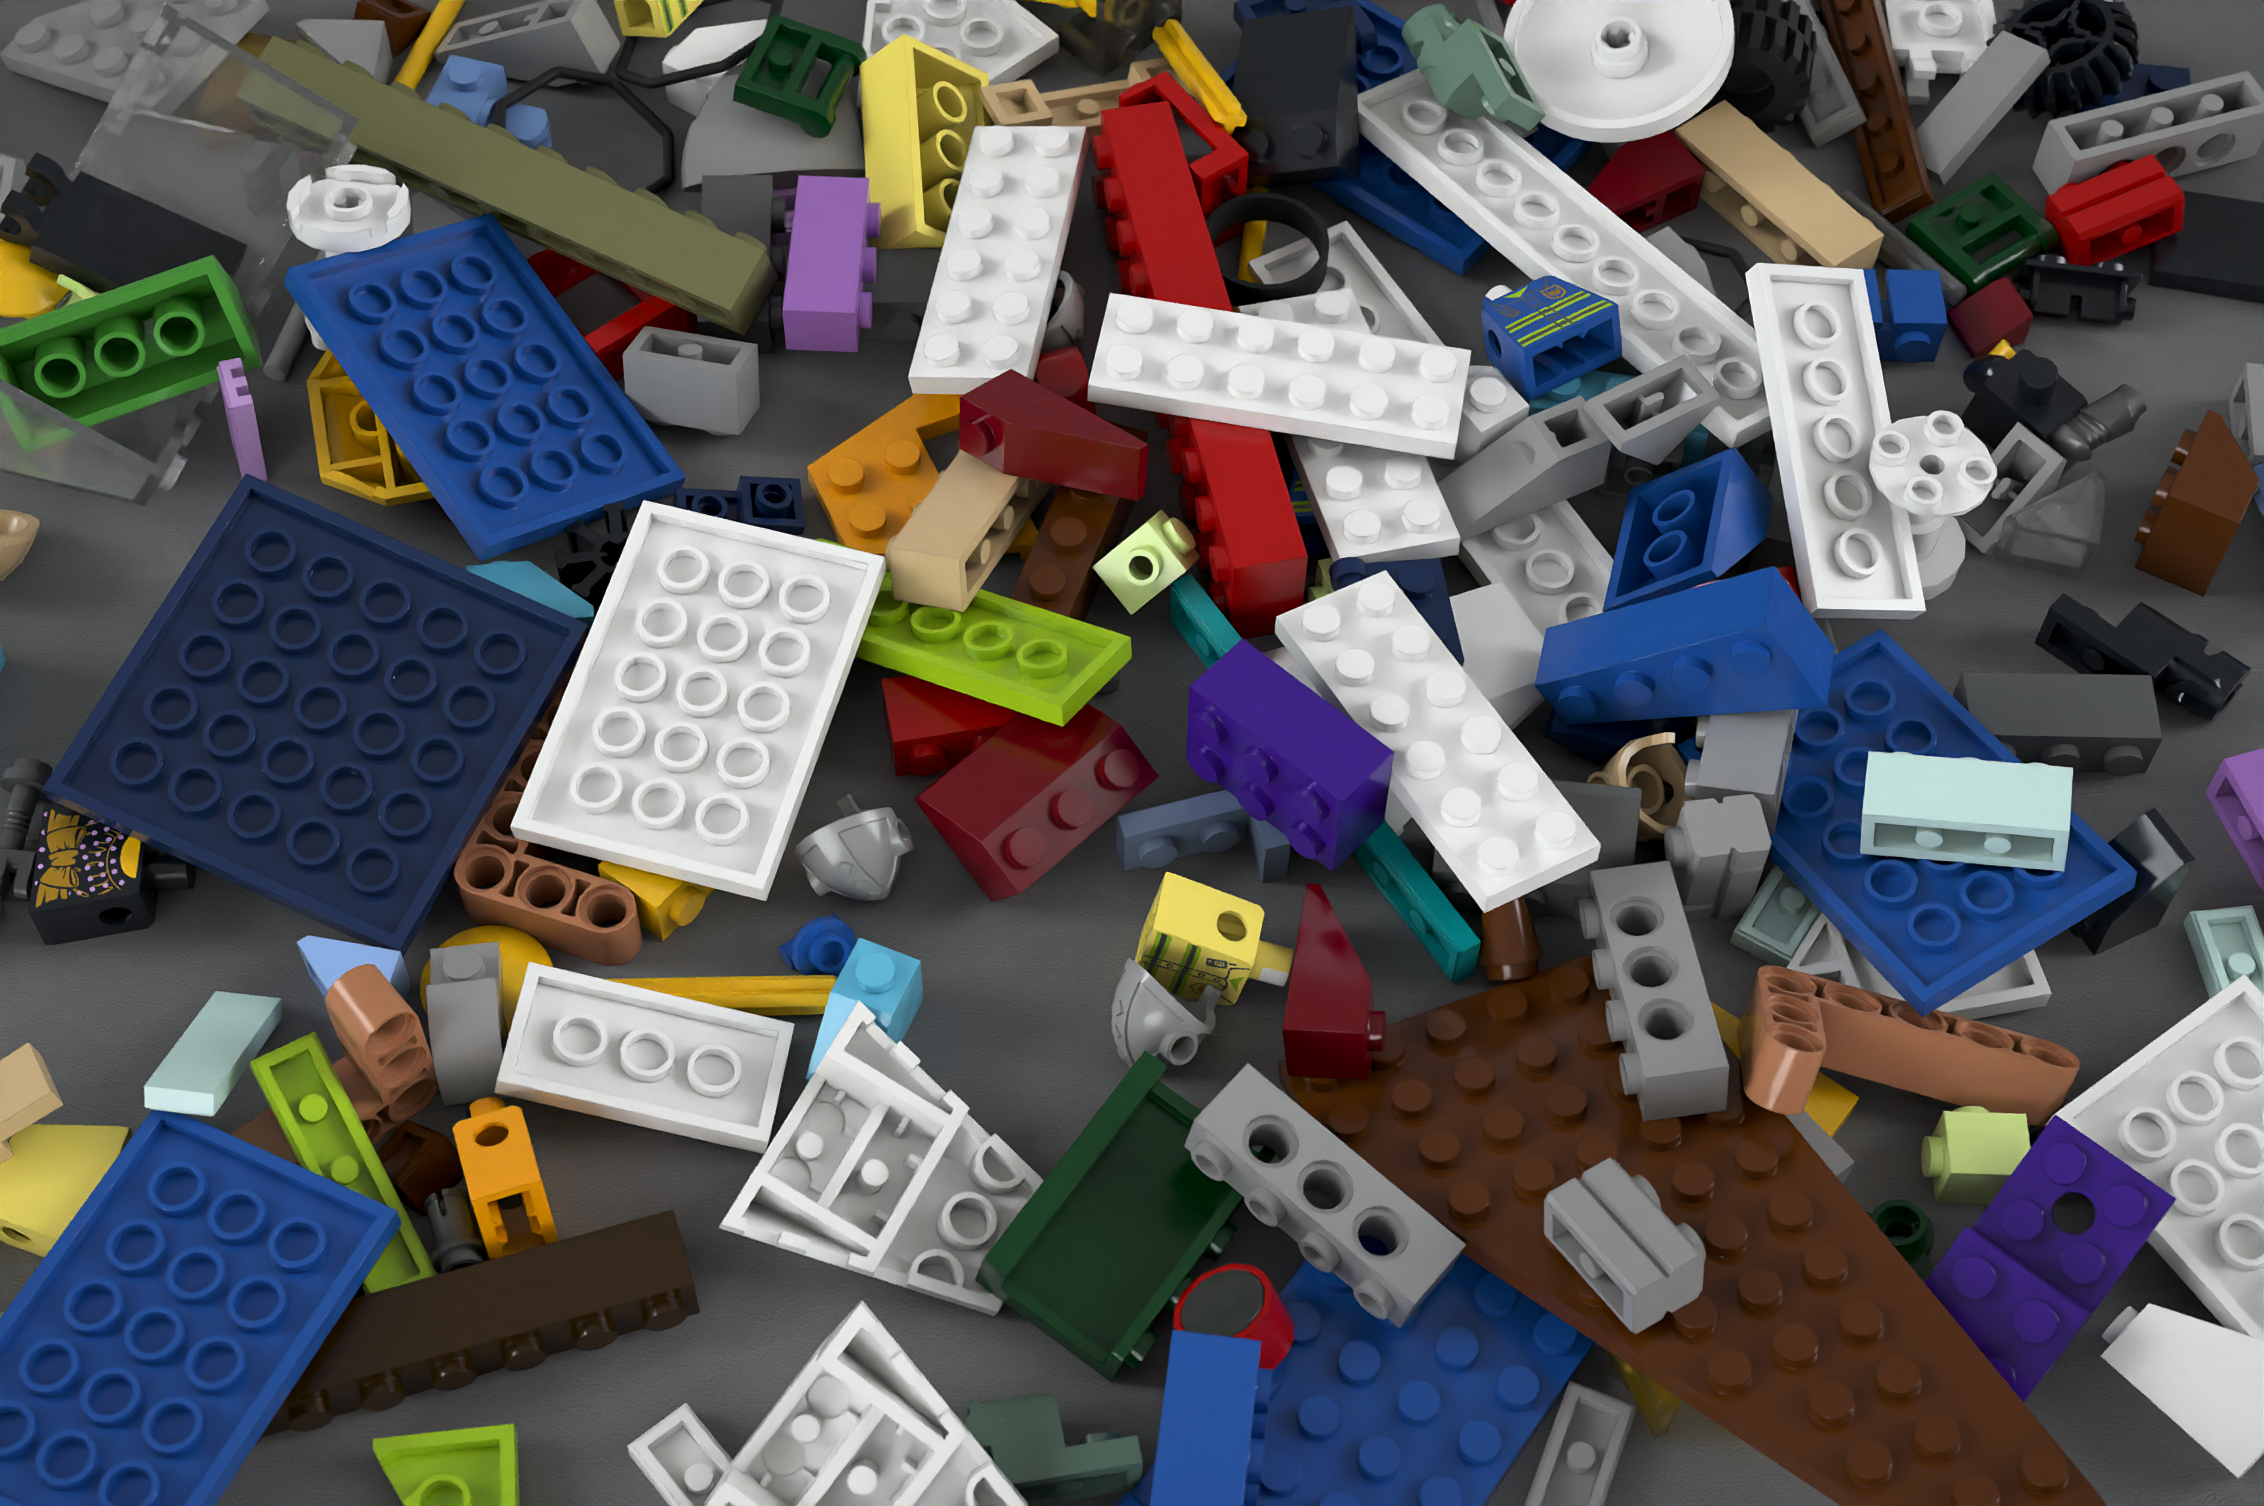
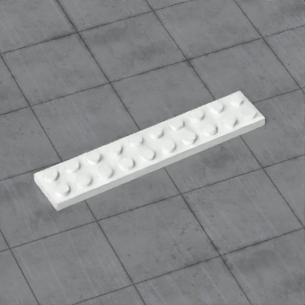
M1419 69L1357 95L1359 133L1534 281L1543 276H1555L1618 304L1622 357L1642 374L1681 355H1685L1721 396L1719 404L1700 423L1730 449L1733 447L1738 448L1772 430L1755 329L1510 127L1496 120L1488 112L1477 120L1471 121L1441 107L1425 76L1419 72Z
M1344 221L1327 228L1329 235L1327 272L1322 286L1316 293L1352 288L1371 334L1445 346L1350 224ZM1306 237L1249 261L1247 270L1256 284L1284 283L1308 272L1318 261L1319 254L1313 243ZM1425 456L1437 483L1462 465L1455 457L1454 460ZM1566 499L1460 542L1457 556L1479 585L1483 587L1501 581L1543 638L1545 637L1546 628L1604 613L1602 610L1614 560Z

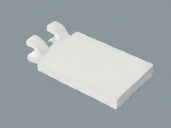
M1880 0L1897 65L1905 66L1904 90L1908 105H1928L1930 98L1928 81L1935 80L1936 73L1960 74V80L1988 48L1986 41L1995 36L1993 34V24L1997 22L1992 0Z

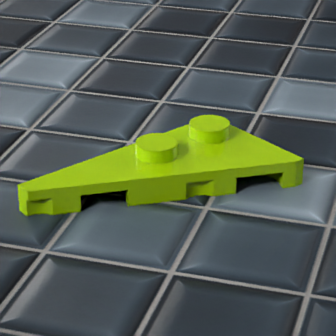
M514 1423L372 1439V1449L403 1506H519L518 1434Z

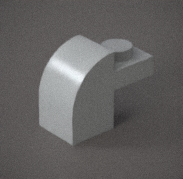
M498 941L430 949V985H426L427 1015L433 1063L443 1104L469 1103L485 1097L511 1098V1096L494 1093L508 1040V1030L503 1012L502 956Z

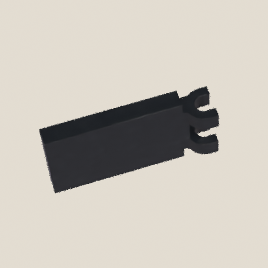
M37 152L26 167L25 175L30 177L21 193L11 189L1 206L0 213L4 214L5 217L0 223V239L31 247L29 262L59 275L62 274L100 293H105L210 255L215 256L230 278L233 279L244 260L248 246L85 172L80 171L75 180L71 181L55 161ZM39 206H46L43 213L41 212Z
M2183 191L2185 197L2183 229L2180 232L2151 243L2148 285L2264 303V203Z

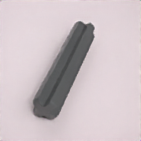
M1846 190L1839 196L1860 215L1868 218L1884 234L1877 258L1890 269L1939 270L1946 313L1965 300L1964 297L1968 290L1960 280L1857 194Z

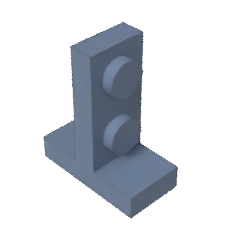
M1226 789L1117 816L1116 851L1123 871L1139 867L1159 868L1169 864L1175 858L1203 851L1219 853L1230 849L1236 843L1247 841L1262 883L1287 877L1291 845L1287 836L1266 820L1259 821L1251 817L1241 807L1238 799Z

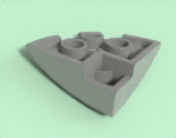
M748 59L726 72L705 96L707 99L700 109L697 119L689 127L683 149L681 170L683 192H702V175H772L774 190L797 188L798 175L860 178L865 172L862 140L848 86L835 109L836 121L829 135L823 138L812 137L801 129L799 123L733 101L735 83ZM818 59L801 94L816 98L832 67L829 62Z

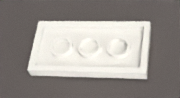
M529 962L494 1093L765 1154L795 1024Z

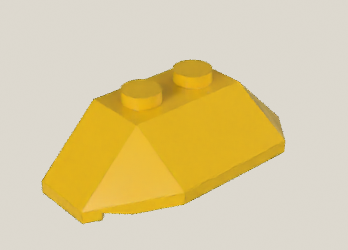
M328 348L306 380L322 483L384 506L435 498Z

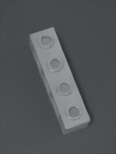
M2247 70L2048 121L2032 169L2048 194L2052 195L2058 188L2067 183H2082L2104 174L2111 166L2118 162L2127 161L2131 163L2150 154H2153L2163 166L2166 176L2170 175L2172 178L2256 156L2264 138V92Z
M1670 861L1590 871V898L1579 901L1580 921L1584 938H1595L1598 949L1592 951L1593 971L1598 990L1609 989L1611 1000L1606 1001L1605 1005L1610 1039L1612 1042L1623 1041L1625 1053L1619 1055V1066L1625 1094H1637L1643 1121L1726 1111L1729 1064Z
M1248 1063L1193 1121L1184 1147L1191 1152V1158L1196 1166L1211 1179L1226 1181L1244 1197L1246 1206L1257 1219L1268 1226L1275 1227L1278 1225L1299 1243V1249L1307 1261L1323 1272H1333L1354 1290L1356 1300L1367 1312L1379 1319L1388 1318L1398 1328L1404 1325L1448 1274L1466 1246L1464 1242ZM1257 1145L1266 1146L1278 1155L1280 1162L1273 1164L1261 1162L1251 1153L1250 1147ZM1315 1190L1324 1193L1331 1199L1334 1208L1325 1210L1314 1207L1307 1201L1303 1192ZM1373 1236L1379 1239L1386 1246L1388 1255L1377 1256L1367 1252L1360 1244L1358 1237Z

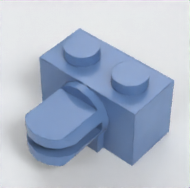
M450 54L425 102L436 107L441 102L448 103L465 113L471 122L487 128L489 124H494L495 105L500 99L509 94L504 66ZM518 103L506 109V130L512 133L519 140V143L532 149H536L538 145L551 148L552 138L548 117L544 109Z

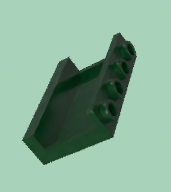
M1147 1051L1143 1052L987 1253L974 1280L1110 1382L1124 1363L1135 1371L1161 1336L1152 1330L1151 1326L1164 1309L1174 1315V1309L1182 1293L1196 1279L1190 1273L1203 1256H1206L1214 1263L1217 1261L1239 1230L1229 1220L1242 1203L1245 1204L1244 1197L1226 1181L1211 1179L1192 1160L1191 1152L1184 1145L1194 1119L1202 1111L1160 1082L1167 1066ZM1263 1146L1260 1152L1250 1147L1254 1157L1264 1163L1270 1164L1276 1155L1272 1149Z

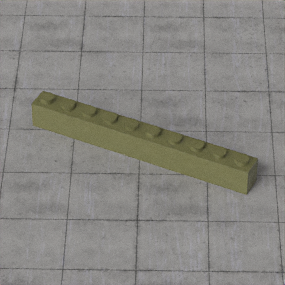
M273 35L237 91L260 121L359 165L364 164L386 169L395 174L397 182L402 184L404 182L406 186L476 217L492 213L501 227L507 231L743 336L778 278L767 255L768 249L756 238L742 232H737L735 237L717 230L716 225L711 220L698 212L687 210L683 215L669 209L662 199L645 189L637 188L633 193L621 188L613 178L597 168L588 166L583 171L568 164L562 155L549 147L538 145L536 149L525 146L519 143V140L512 133L501 126L489 124L487 128L477 125L471 122L465 113L448 103L441 102L438 107L423 101L417 92L400 82L393 81L390 86L375 80L369 71L354 62L345 61L343 65L333 62L320 49L306 41L298 40L294 45Z

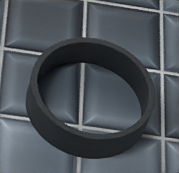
M1259 192L1244 194L1224 202L1207 218L1206 225L1212 243L1221 233L1235 225L1250 221H1272L1288 225L1300 231L1313 243L1319 254L1318 261L1308 272L1294 280L1279 284L1247 282L1232 276L1220 267L1231 305L1238 307L1315 294L1322 286L1327 272L1329 235L1319 215L1301 201L1276 193Z

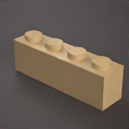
M1726 100L1721 101L1675 130L1674 135L1706 170L1699 197L1776 264L1874 269L1884 234L1868 218L1860 215L1841 199L1828 184L1821 182L1801 165L1789 151L1781 148L1761 131L1750 118L1741 114Z
M960 449L958 455L946 471L943 470L939 473L934 487L923 502L915 505L911 518L899 534L893 536L888 542L885 552L886 571L892 575L894 599L964 612L1048 492L1052 483L1003 474Z

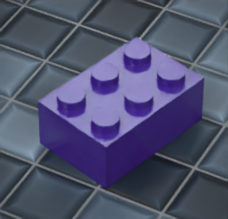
M1242 638L1189 686L1186 759L1189 761L1190 766L1203 780L1209 783L1217 782L1234 795L1241 807L1251 817L1259 821L1266 820L1287 836L1291 846L1300 855L1307 859H1317L1333 872L1384 823L1394 751Z

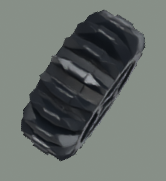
M2024 0L2021 9H2006L2004 22L1993 24V34L1995 36L1986 41L1988 47L2004 30L2047 50L2051 62L2012 106L2014 113L2026 109L2033 119L2045 111L2049 112L2054 119H2057L2063 111L2072 110L2075 114H2078L2081 107L2088 104L2100 108L2103 95H2119L2121 82L2132 80L2134 65L2139 63L2138 29L2124 1Z

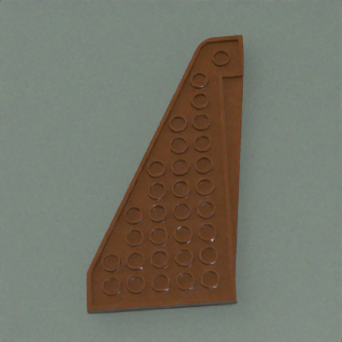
M1592 954L1387 1025L1384 1052L1372 1053L1369 1079L1288 1076L1286 1061L1278 1063L1280 1082L1288 1097L1464 1242L1466 1246L1461 1253L1840 1506H2107L2095 1488L1787 1116L1765 1109L1747 1097L1743 1087L1741 1061L1722 1038L1729 1064L1726 1111L1643 1121L1637 1094L1626 1095L1623 1089L1619 1055L1625 1053L1623 1041L1612 1042L1610 1039L1605 1005L1606 1001L1611 1000L1609 989L1598 990ZM1608 1158L1615 1159L1631 1178L1635 1175H1641L1646 1178L1657 1193L1661 1210L1676 1226L1680 1223L1688 1224L1699 1236L1706 1252L1703 1287L1698 1298L1673 1313L1670 1311L1666 1312L1663 1319L1637 1334L1631 1332L1544 1234V1199H1546L1548 1193L1573 1178L1581 1179L1585 1171Z

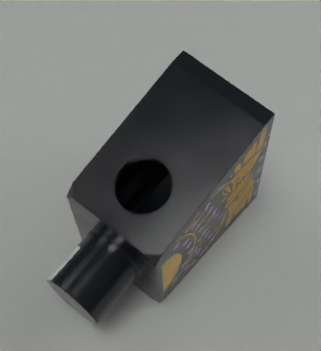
M44 804L28 913L45 945H58L147 929L155 922L158 890L193 889L196 879V866L63 805Z

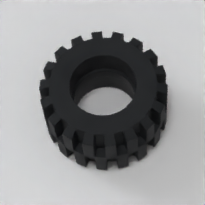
M1729 0L1733 13L1735 36L1732 64L1718 92L1693 116L1697 117L1721 101L1726 100L1741 114L1750 118L1761 131L1769 133L1774 131L1775 124L1786 126L1793 121L1794 113L1800 114L1806 105V98L1809 97L1817 42L1816 32L1812 31L1813 22L1808 14H1799L1800 6L1793 0L1787 2L1782 0Z

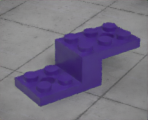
M2055 1114L1975 1225L1963 1229L1925 1281V1284L2023 1403H2025L2044 1375L2054 1368L2177 1199ZM2081 1193L2087 1196L2093 1203L2096 1213L2095 1220L2086 1232L2068 1234L2056 1224L2054 1207L2063 1195Z

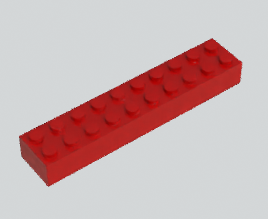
M1169 101L1101 110L1100 135L1092 136L1094 163L1097 171L1100 170V175H1093L1091 177V188L1095 208L1097 210L1105 209L1107 217L1103 218V231L1108 252L1117 251L1119 260L1115 261V273L1120 294L1233 312ZM1154 412L1158 428H1167L1170 439L1166 440L1168 466L1172 475L1181 474L1184 485L1179 487L1181 512L1185 522L1194 521L1197 534H1193L1196 542L1194 549L1200 556L1196 561V565L1199 571L1208 569L1211 580L1206 585V594L1241 638L1248 639L1275 634L1276 616L1303 605L1308 555L1270 431Z

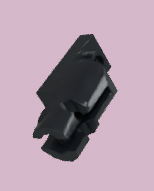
M2063 593L2050 606L2034 642L2080 674L2151 675L2154 693L2159 690L2170 701L2198 716L2206 718L2210 722H2214L2230 705L2243 686L2240 682L2251 671L2250 667L2226 651H2221L2211 656L2206 655L2204 650L2209 640L2202 635L2190 633L2165 615L2142 602L2115 627L2101 618L2093 609L2083 606Z

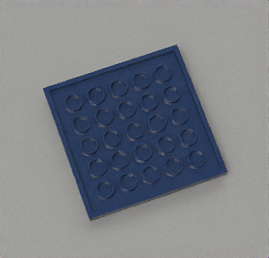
M246 473L47 780L43 790L48 799L370 946L401 951L402 957H404L453 873L460 853L485 813L489 811L492 802L504 785L581 652L589 634V626L580 620Z

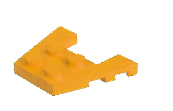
M914 394L807 466L809 483L839 544L885 557L888 542L893 536L899 534L911 518L915 505L923 502L934 487L939 475L922 441L959 429L960 396L964 394ZM1030 517L1004 554L1020 553V560L1027 559L1038 535V531Z

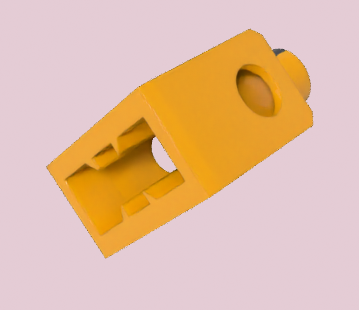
M485 1097L474 1101L466 1109V1119L458 1121L452 1129L471 1203L489 1259L500 1258L559 1241L521 1107L514 1105L507 1107L506 1103L497 1097ZM521 1193L523 1203L514 1209H502L499 1207L497 1199Z

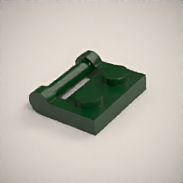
M773 13L735 83L733 101L799 123L801 129L812 137H826L836 121L835 109L851 78L860 74L859 65L867 60V53L859 43ZM818 59L829 62L832 67L816 98L801 94Z
M1993 172L1910 219L1905 235L1966 286L1968 291L1964 297L1965 300L1988 286L1992 281L2023 264L2026 259H2032L2039 255H2050L2060 245L2056 229ZM2012 230H2015L2023 237L1980 263H1977L1969 256Z

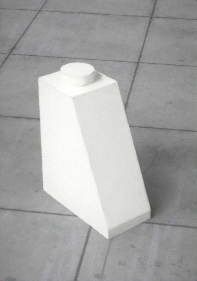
M2150 1303L2140 1313L2131 1306H2128L2105 1330L2101 1337L2110 1346L2102 1353L2101 1357L2230 1472L2241 1479L2264 1454V1340Z

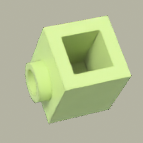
M1161 509L1109 551L1092 568L1132 615L1185 573L1200 556L1194 549L1196 542L1188 528L1175 517L1169 519Z
M1965 1106L1953 1111H1943L1932 1136L1924 1137L1921 1148L1922 1172L1925 1177H1933L1935 1203L1989 1205L2031 1148L2026 1114L1990 1113L1987 1109L1979 1106Z

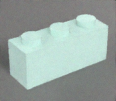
M1868 751L1860 854L2064 871L2070 832L2073 768L2049 766L2044 763L2022 764L1985 761L1973 757L1947 758L1913 755L1907 752L1885 753Z

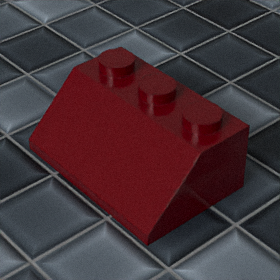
M1086 703L1063 727L1019 712L916 796L914 800L988 899L993 902L1020 895L1155 781L1159 775L1121 724L1089 703Z

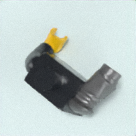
M2004 339L1988 355L1970 363L1963 374V382L1966 388L1975 393L1961 416L1963 424L1994 450L2017 422L2024 424L2067 460L2061 476L2077 462L2090 460L2092 456L2091 451L2104 444V442L2109 443L2132 432L2139 417L2147 410L2146 402L2141 394L2126 384L2120 385L2114 391L2088 405L2084 395L2058 374L2057 366L2053 361L2037 357L2027 349H2021L2016 353Z

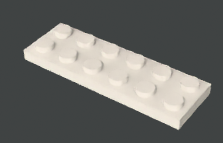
M975 126L908 375L913 394H966L1010 369L1034 381L1090 142L1086 126Z
M1756 263L1745 273L1802 604L1813 618L1914 619L1924 613L1926 607L1908 511L1894 505L1877 489L1869 471L1870 449L1877 433L1892 423L1863 269Z
M1352 288L1238 306V313L1371 334ZM1281 432L1333 563L1346 557H1357L1365 563L1458 555L1461 537L1425 455Z
M1110 293L1088 383L1087 401L1454 460L1471 350Z
M1386 570L1276 616L1275 634L1324 700L1394 751L1390 788L1484 913L1598 860L1601 847L1599 841Z

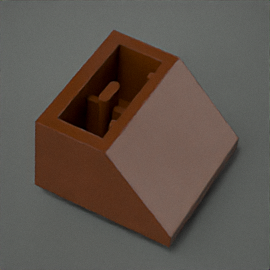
M2211 410L2207 411L2198 432L2185 428L2170 462L2180 465L2181 468L2179 470L2168 466L2150 503L2161 508V511L2148 508L2133 540L2145 545L2134 568L2203 597L2260 481L2221 415Z

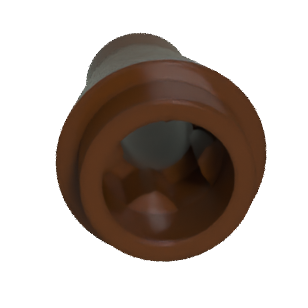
M1523 895L1486 913L1482 911L1481 945L1478 963L1485 965L1486 977L1490 980L1506 981L1522 979L1538 973V959L1544 953Z

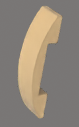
M1165 57L1132 62L1126 80L1040 94L1033 81L1027 79L980 87L978 94L995 126H1086L1089 142H1092V136L1100 135L1101 110L1119 108V94L1127 91L1134 84L1144 82L1164 71L1194 98V95ZM1171 108L1173 116L1177 113Z

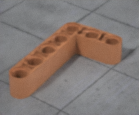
M580 652L504 785L492 802L489 811L485 813L460 853L455 864L454 874L465 914L471 922L479 926L501 925L512 927L529 934L544 947L597 964L616 966L625 964L633 959L640 951L643 942L636 902L630 890L617 882L546 861L552 847L516 839L514 836H507L512 832L510 825L577 664ZM488 883H499L489 889H478ZM547 902H560L551 908H538ZM607 921H621L613 927H598Z
M363 964L347 971L334 982L325 997V1006L345 1055L332 1066L373 1146L399 1128L404 1121L412 1119L429 1106L437 1096L439 1085L433 1059L419 1017L375 965ZM270 1107L230 1134L299 1166Z
M1765 965L1759 968L1737 1029L1743 1087L1747 1097L1765 1109L1786 1115H1798L1804 1112L1819 1068L1824 1067L1963 1107L1979 1106L1987 1109L1990 1113L2026 1114L2028 1125L2045 1128V1124L2050 1118L2064 1107L2080 1067V1061L2076 1055L2053 1042L1936 1009L1921 1017L1907 1001L1774 965Z

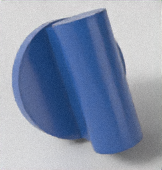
M833 913L830 916L817 917L807 922L799 930L796 937L778 947V952L789 969L796 968L802 975H834L839 977L856 945V938L852 929Z

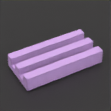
M241 358L220 361L219 366H217V372L231 441L241 477L243 479L247 473L266 481L268 478L254 404L249 393Z

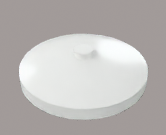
M1517 0L1508 16L1504 30V39L1546 115L1540 122L1561 134L1581 140L1603 143L1627 142L1648 138L1668 131L1690 119L1714 97L1722 86L1732 64L1735 46L1733 13L1729 0Z

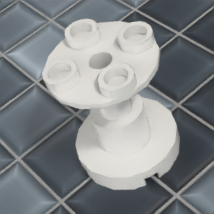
M364 164L338 165L326 168V179L312 184L310 174L299 180L288 193L286 207L291 230L296 238L315 249L325 250L326 258L346 252H361L383 246L399 237L410 224L411 206L408 188L404 182L402 187L396 185L395 174L383 168ZM305 315V324L311 333L313 345L320 350L326 351L328 346Z
M1944 410L1934 411L1929 416H1918L1896 421L1877 433L1870 449L1869 471L1877 489L1894 505L1908 511L1924 600L1933 599L1949 589L1964 561L1965 537L1958 521L1953 516L1964 515L1982 504L1997 476V468L1986 445L1969 429L1964 427L1963 421L1958 415Z

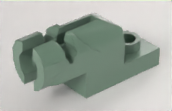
M1444 4L1427 6L1416 12L1405 23L1401 33L1410 54L1417 58L1416 62L1419 72L1425 76L1441 107L1471 121L1477 120L1488 112L1501 123L1510 120L1528 131L1546 116L1505 39L1469 18L1462 23L1455 10L1449 14Z
M1035 1393L984 1402L972 1400L967 1404L968 1416L964 1426L1030 1506H1041L1134 1490L1142 1479L1143 1461L1138 1435L1120 1438V1435L1114 1432H1099L1082 1438L1077 1445L1065 1447L1056 1395Z

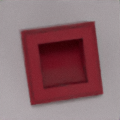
M2007 277L1992 282L1946 313L1947 321L1973 359L1988 355L2003 339L2010 344V347L2024 344L2033 321L2031 310Z

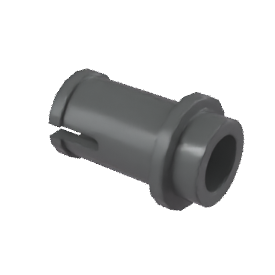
M459 1188L442 1190L446 1205L445 1209H441L436 1193L431 1194L424 1202V1209L429 1218L436 1248L431 1256V1262L435 1271L441 1274L482 1263L488 1256L485 1243L477 1239L469 1208L470 1200L468 1193Z

